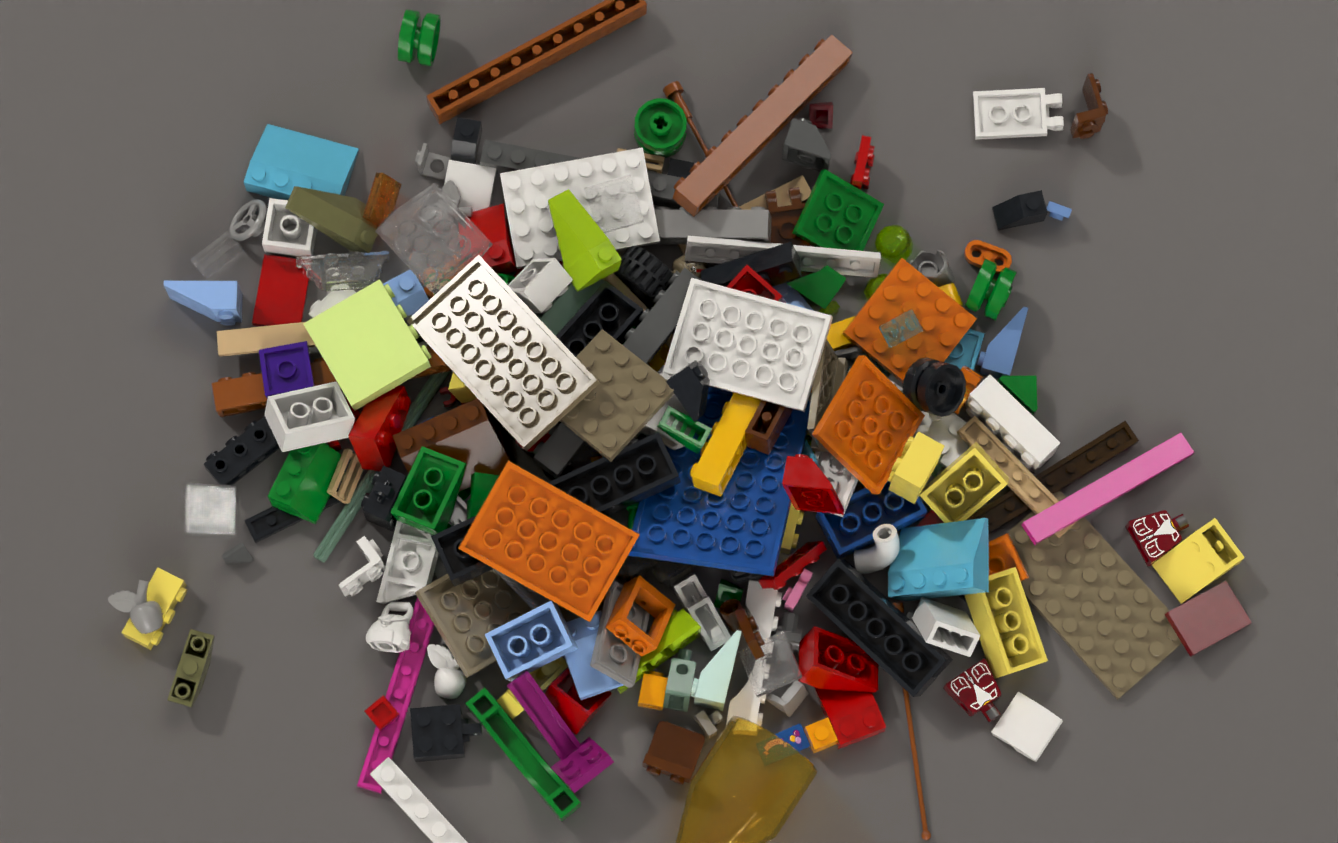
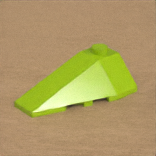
M568 189L549 199L548 205L558 239L563 268L573 279L571 283L575 290L579 292L618 271L622 261L621 257L608 237L572 192Z
M676 609L673 610L657 649L641 656L635 683L643 678V674H649V671H653L678 653L679 649L685 648L700 637L701 626L684 609H681L679 612ZM625 685L617 688L620 694L628 689Z

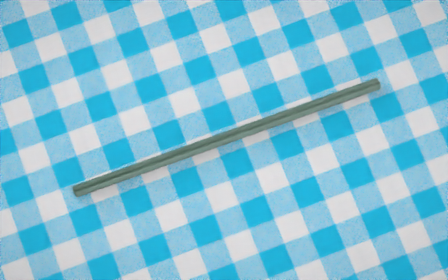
M511 272L508 274L513 276L515 272ZM450 371L430 376L410 406L402 431L415 426ZM396 447V449H395L393 458H394V456L396 455V453L398 452L397 447ZM368 470L353 493L350 503L345 505L314 552L313 556L320 562L324 563L362 507L361 503L365 494L371 493L374 486L371 483L376 471Z

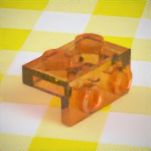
M376 173L363 218L377 225L378 228L388 229L402 184L384 173Z

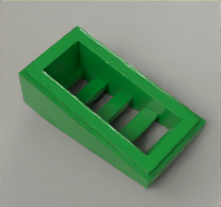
M669 405L657 426L696 454H699L712 428L699 421L694 422L690 416ZM670 416H673L675 419L672 425H667ZM679 421L683 423L680 431L675 429ZM687 427L691 429L689 435L684 434ZM695 433L699 435L697 440L693 439Z

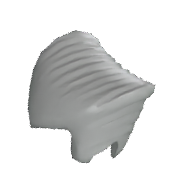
M921 250L914 261L912 259L909 262L936 286L954 283V275L950 269L947 257L941 250H937V255Z

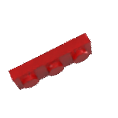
M807 542L776 566L774 576L764 575L758 580L762 589L773 588L778 590L784 587L789 578L801 574L806 565L820 559L819 555L827 550L824 542Z

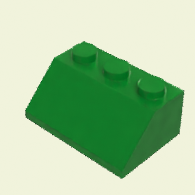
M325 443L291 450L267 496L271 505L316 524L330 497L327 490L341 454Z

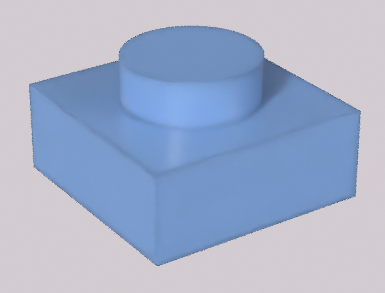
M1051 201L1047 205V211H1050L1049 216L1061 221L1064 217L1069 218L1072 211L1070 208Z

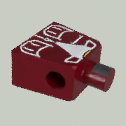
M1162 510L1130 520L1125 527L1147 567H1149L1182 541L1179 532L1189 527V523L1183 514L1171 519L1168 512Z
M982 659L945 684L944 690L970 717L981 711L987 721L991 722L1001 715L993 702L998 700L1002 694L985 659Z

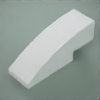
M691 572L671 584L685 611L701 626L700 636L709 650L713 651L725 644L731 635L696 575Z

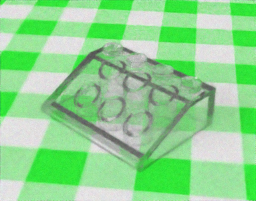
M435 183L391 212L375 231L421 282L435 294L478 255L482 257L493 245Z

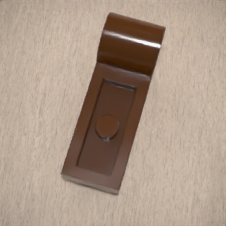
M738 599L725 601L720 606V613L729 629L733 632L742 630L746 643L756 660L765 656L761 647L765 645V642L760 632H755L759 630V627L754 617H748Z

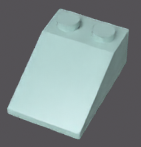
M736 630L701 671L699 679L694 678L691 697H695V705L723 711L742 631Z

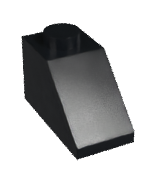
M457 117L450 160L470 164L476 163L482 134L481 121Z
M1042 190L1017 195L992 207L998 231L1043 222L1048 213Z
M695 360L666 381L669 387L674 389L673 393L694 422L705 414L710 384L706 369Z

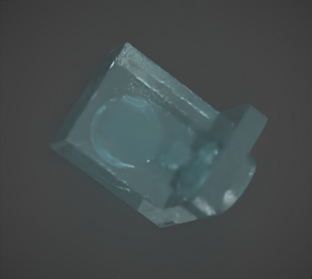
M912 309L879 326L890 348L924 331Z

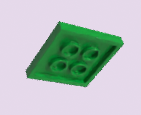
M824 169L821 170L792 233L815 247L863 251L884 203Z

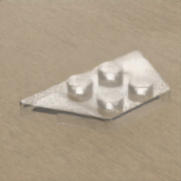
M389 251L296 256V266L298 268L303 267L306 270V276L311 281H314L316 286L322 291L364 289L375 282V279L382 273L384 263L389 262Z

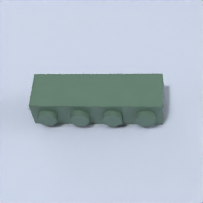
M601 279L579 292L575 290L570 282L568 290L551 302L553 305L548 311L534 314L556 336L605 281Z

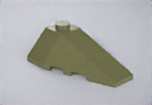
M294 186L285 207L353 252L370 253L379 232L372 208L354 197Z

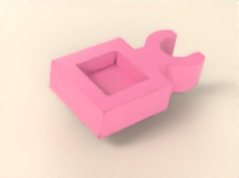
M804 568L794 588L788 587L782 599L786 601L784 609L793 613L812 577V572Z

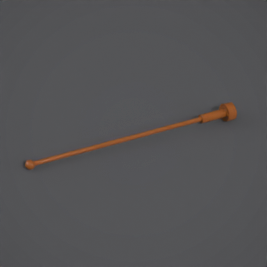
M679 81L672 82L663 88V92L667 99H673L683 109L687 122L706 155L708 149L691 119L693 117L681 96L684 89ZM726 185L723 189L727 197L729 198L732 206L738 207L728 186Z
M893 603L904 614L903 603ZM903 688L923 828L921 837L924 840H929L931 833L927 827L909 694Z

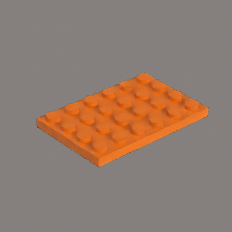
M508 460L458 549L590 622L638 539L639 534Z

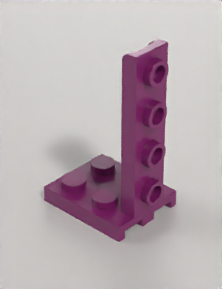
M527 670L507 685L560 759L550 768L574 793L614 763L610 755L590 737L581 744Z

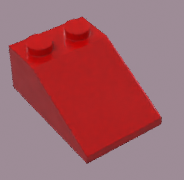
M504 203L472 212V217H458L460 253L463 268L479 255L497 274H508L518 271Z
M814 626L799 643L798 681L818 689L876 693L878 691V663L854 641Z
M813 687L825 718H829L838 739L836 743L838 749L885 731L886 724L872 692L826 690Z

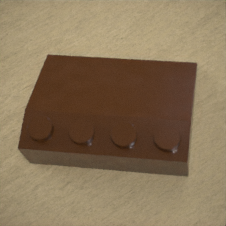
M478 398L393 435L400 458L408 473L422 446L466 463L459 492L471 487V474L474 472L500 475L507 461L512 462L496 418Z

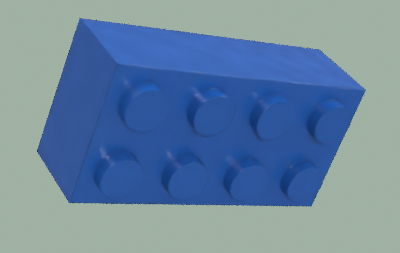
M887 480L880 494H872L867 488L852 494L843 517L831 513L817 512L816 519L836 558L842 559L854 553L855 550L863 549L875 543L873 531L880 525L891 524L899 531L922 520L926 516L927 510L920 496L915 504L891 492L889 490L891 483Z

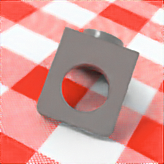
M423 143L422 150L417 152L415 164L418 166L420 175L445 181L448 162L451 158L429 152L428 144ZM439 160L443 162L444 169L439 173L433 172L430 169L433 161Z

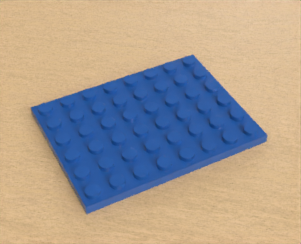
M709 387L705 414L697 421L713 428L715 422L720 421L723 406L727 401H730L733 395L732 392ZM808 400L805 412L793 409L769 455L746 447L721 497L694 487L690 472L693 465L699 462L701 451L699 454H696L685 446L673 450L665 445L679 474L681 483L639 502L632 528L633 531L639 534V537L628 555L774 576L791 506V500L782 485L787 456L795 457L796 454H803L808 433L807 426L811 401ZM710 432V434H709V436H708L706 442H709V440H710V438H711V436H712L711 432ZM695 433L693 439L697 440L699 435Z

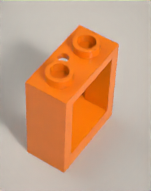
M638 575L624 583L605 628L632 648L634 652L644 656L657 649L676 604ZM634 601L655 618L648 635L627 619Z

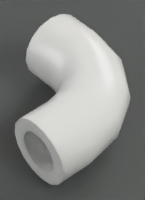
M883 524L878 526L873 531L875 546L854 551L855 567L860 574L883 570L894 562L900 551V539L893 525Z

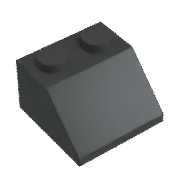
M793 118L784 143L782 159L819 172L824 169L829 170L831 153L818 128L807 119L799 118L797 120Z

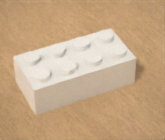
M991 375L969 394L965 404L968 415L971 418L976 416L1028 470L1035 473L1055 454L1060 442Z

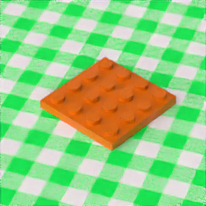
M901 258L842 334L903 383L906 372L918 359L927 357L944 362L977 318L906 260Z
M859 355L814 429L812 436L872 494H880L890 477L889 475L898 457L902 456L901 454L910 436H914L925 415L865 355Z

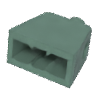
M679 649L678 657L672 658L663 708L688 712L696 669V662L692 661L693 651Z

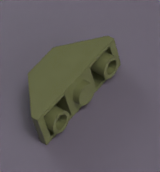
M190 629L167 699L168 701L192 708L203 688L210 666L214 635Z

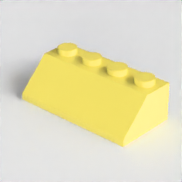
M1016 567L989 575V592L964 595L974 625L981 635L979 640L994 679L1048 661Z

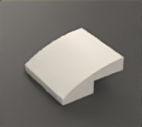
M449 160L444 185L451 180L458 187L461 196L458 207H472V212L485 209L491 205L496 168Z
M1017 692L991 733L993 736L1014 747L1017 752L1037 762L1063 720L1034 700Z

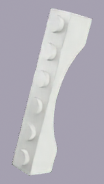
M749 580L745 610L749 617H754L759 627V630L755 632L759 631L765 642V645L761 646L765 656L756 660L754 670L748 682L730 701L725 728L726 730L755 734L756 728H761L763 713L758 712L760 703L765 704L767 689L762 688L763 680H769L771 665L766 664L767 655L773 654L775 641L770 640L771 631H776L778 617L774 616L775 607H780L782 598L781 592L773 588L762 589L758 581Z

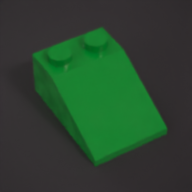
M422 446L390 513L397 521L432 535L445 530L452 517L467 464Z

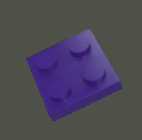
M307 341L259 350L264 391L267 399L268 396L315 386Z

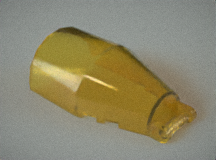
M731 717L690 781L675 843H766L769 840L771 841L777 836L816 776V768L802 753L777 735L743 717Z

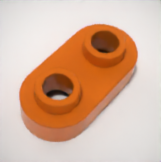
M981 240L969 242L964 251L966 261L979 268L982 267L985 259L993 262L997 259L1001 260L1003 265L997 266L995 274H1000L1001 270L1005 267L1010 268L1012 258L1008 251ZM978 251L980 257H974L972 252Z

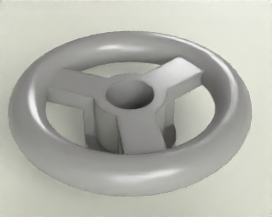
M262 200L249 201L238 210L230 225L229 231L232 239L243 241L251 236L256 237L263 232L267 208ZM259 207V215H256L255 212ZM242 228H243L244 230H246L245 232H243V233H241V234H238V233H237V232H238L239 230H241Z

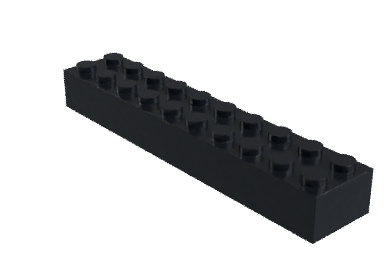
M659 432L624 447L611 462L607 458L602 457L548 483L606 516H610L681 483L663 440ZM476 516L431 536L454 587L494 569L458 549Z

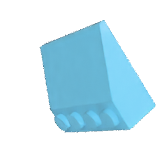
M267 124L249 163L244 179L246 191L274 199L288 200L294 186L345 196L359 148Z
M988 518L901 529L899 535L900 551L894 562L891 563L888 571V597L905 602L921 600L922 597L932 599L989 592Z

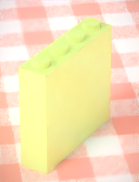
M380 279L303 323L354 411L431 367L428 361L431 358L430 353L425 345L419 346L416 341L419 338L418 333L413 325L407 326L404 318L407 317L400 304L395 306L391 299L395 297L393 291L388 284L383 286Z

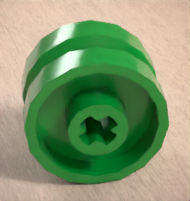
M408 9L405 11L399 32L398 61L411 63L417 53L420 65L433 66L440 35V15L427 13L421 25V14L419 11Z
M661 98L647 101L642 105L635 116L634 138L639 148L643 147V151L646 154L665 158L675 155L682 149L686 140L687 119L683 109L677 103Z
M985 259L967 299L965 308L976 312L980 309L985 299L988 302L984 310V316L996 321L1001 308L1005 307L1013 288L1011 284L1017 272L1005 267L1001 270L996 280L993 277L997 270V263Z

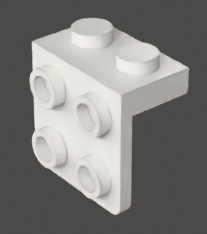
M363 536L356 541L369 563L338 585L345 597L349 594L351 596L358 594L363 589L362 585L369 580L374 582L384 574L382 571L385 570V566L381 559L383 555L373 539L368 541Z

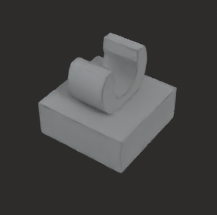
M703 710L695 715V721L709 740L717 734L715 726L723 721V717L718 710L709 716Z

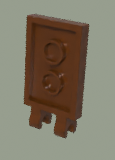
M799 187L790 188L789 190L791 205L781 207L777 205L776 191H767L765 193L766 210H769L772 217L771 243L785 244L792 242L793 245L815 247L792 233L806 204L801 203ZM801 271V277L815 272Z

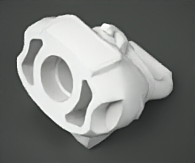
M391 601L385 606L381 616L378 617V620L367 631L366 642L371 645V648L394 653L409 650L411 635L409 624L414 613L411 603ZM390 611L407 612L404 616L389 614Z

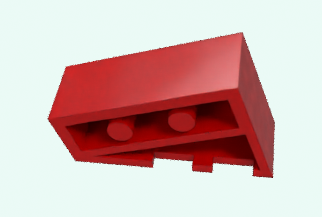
M399 385L366 404L351 429L348 437L362 469L381 471L383 466L390 468L396 449L393 435L402 431L411 404L404 386Z

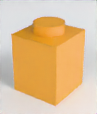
M649 671V674H643L638 701L639 707L663 711L668 678L664 677L663 673Z
M828 717L804 728L813 754L836 745L838 741Z

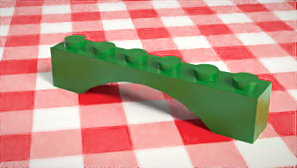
M483 688L466 702L467 709L481 723L482 727L561 822L581 807V802L542 759L486 688Z

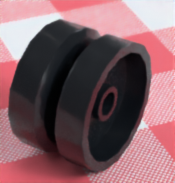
M927 357L914 362L906 372L903 381V394L920 411L940 417L948 416L956 411L962 403L966 392L965 377L957 366Z

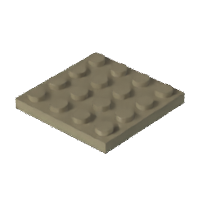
M602 329L576 356L600 384L565 415L560 422L611 462L674 395V389L669 387L664 377Z
M494 569L455 587L449 575L446 574L415 592L466 678L497 661L485 634L533 610Z

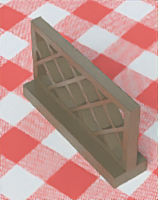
M827 339L812 387L807 426L811 436L847 374V359L837 358ZM812 436L811 449L813 452H829Z

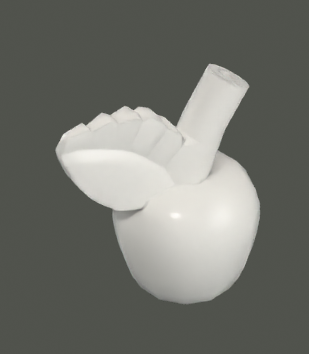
M438 644L428 645V657L431 663L438 668L434 677L436 694L447 699L458 698L466 685V676L463 671L459 670L460 667L449 649Z

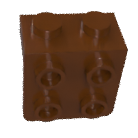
M1093 73L1087 74L1082 88L1088 111L1076 113L1070 129L1072 138L1080 137V139H1086L1093 136L1094 133L1100 132L1108 114L1107 104L1105 100H1101L1099 94L1101 93L1100 82L1094 78Z
M660 721L656 727L649 750L643 760V767L646 768L648 773L660 776V774L670 776V780L679 784L687 782L690 784L705 742V737L702 734L677 725Z

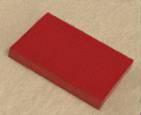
M264 254L252 319L253 326L261 327L303 321L312 261Z

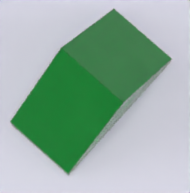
M1001 376L998 382L1034 416L1038 409L1037 376Z

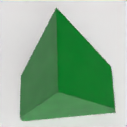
M826 265L818 272L786 284L823 309H826L844 284L846 277Z

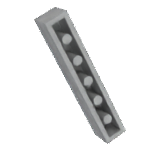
M709 206L704 207L695 217L683 207H680L679 210H670L668 207H656V210H654L660 243L657 244L687 245L688 236L771 243L772 217L769 210H766L764 207L757 206L752 207L751 210H742L740 207L733 206L728 207L727 210H718L716 207Z

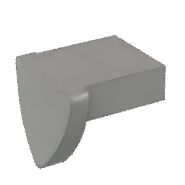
M795 680L781 698L770 693L766 700L788 717H791L809 693L801 682Z

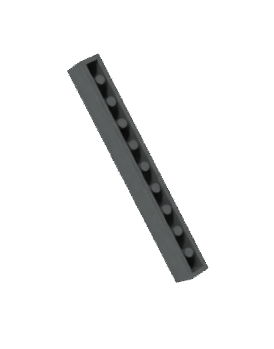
M485 140L480 165L496 168V174L500 175V173L582 158ZM647 171L653 204L675 209L682 207L672 199L675 192L673 187L681 177ZM720 192L705 207L718 208Z
M686 268L681 273L676 271L668 282L671 285L666 292L661 290L654 299L656 303L651 310L647 308L639 318L641 323L636 329L632 327L623 338L626 340L623 346L647 365L676 330L691 278L701 280ZM562 422L553 426L548 432L551 435L545 443L541 441L533 451L535 454L533 462L555 479L559 478L586 444L582 438Z

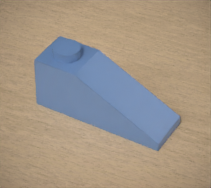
M1023 307L988 344L985 352H980L977 363L978 366H981L979 374L991 375L996 379H999L1001 376H1010L1028 311L1027 307Z

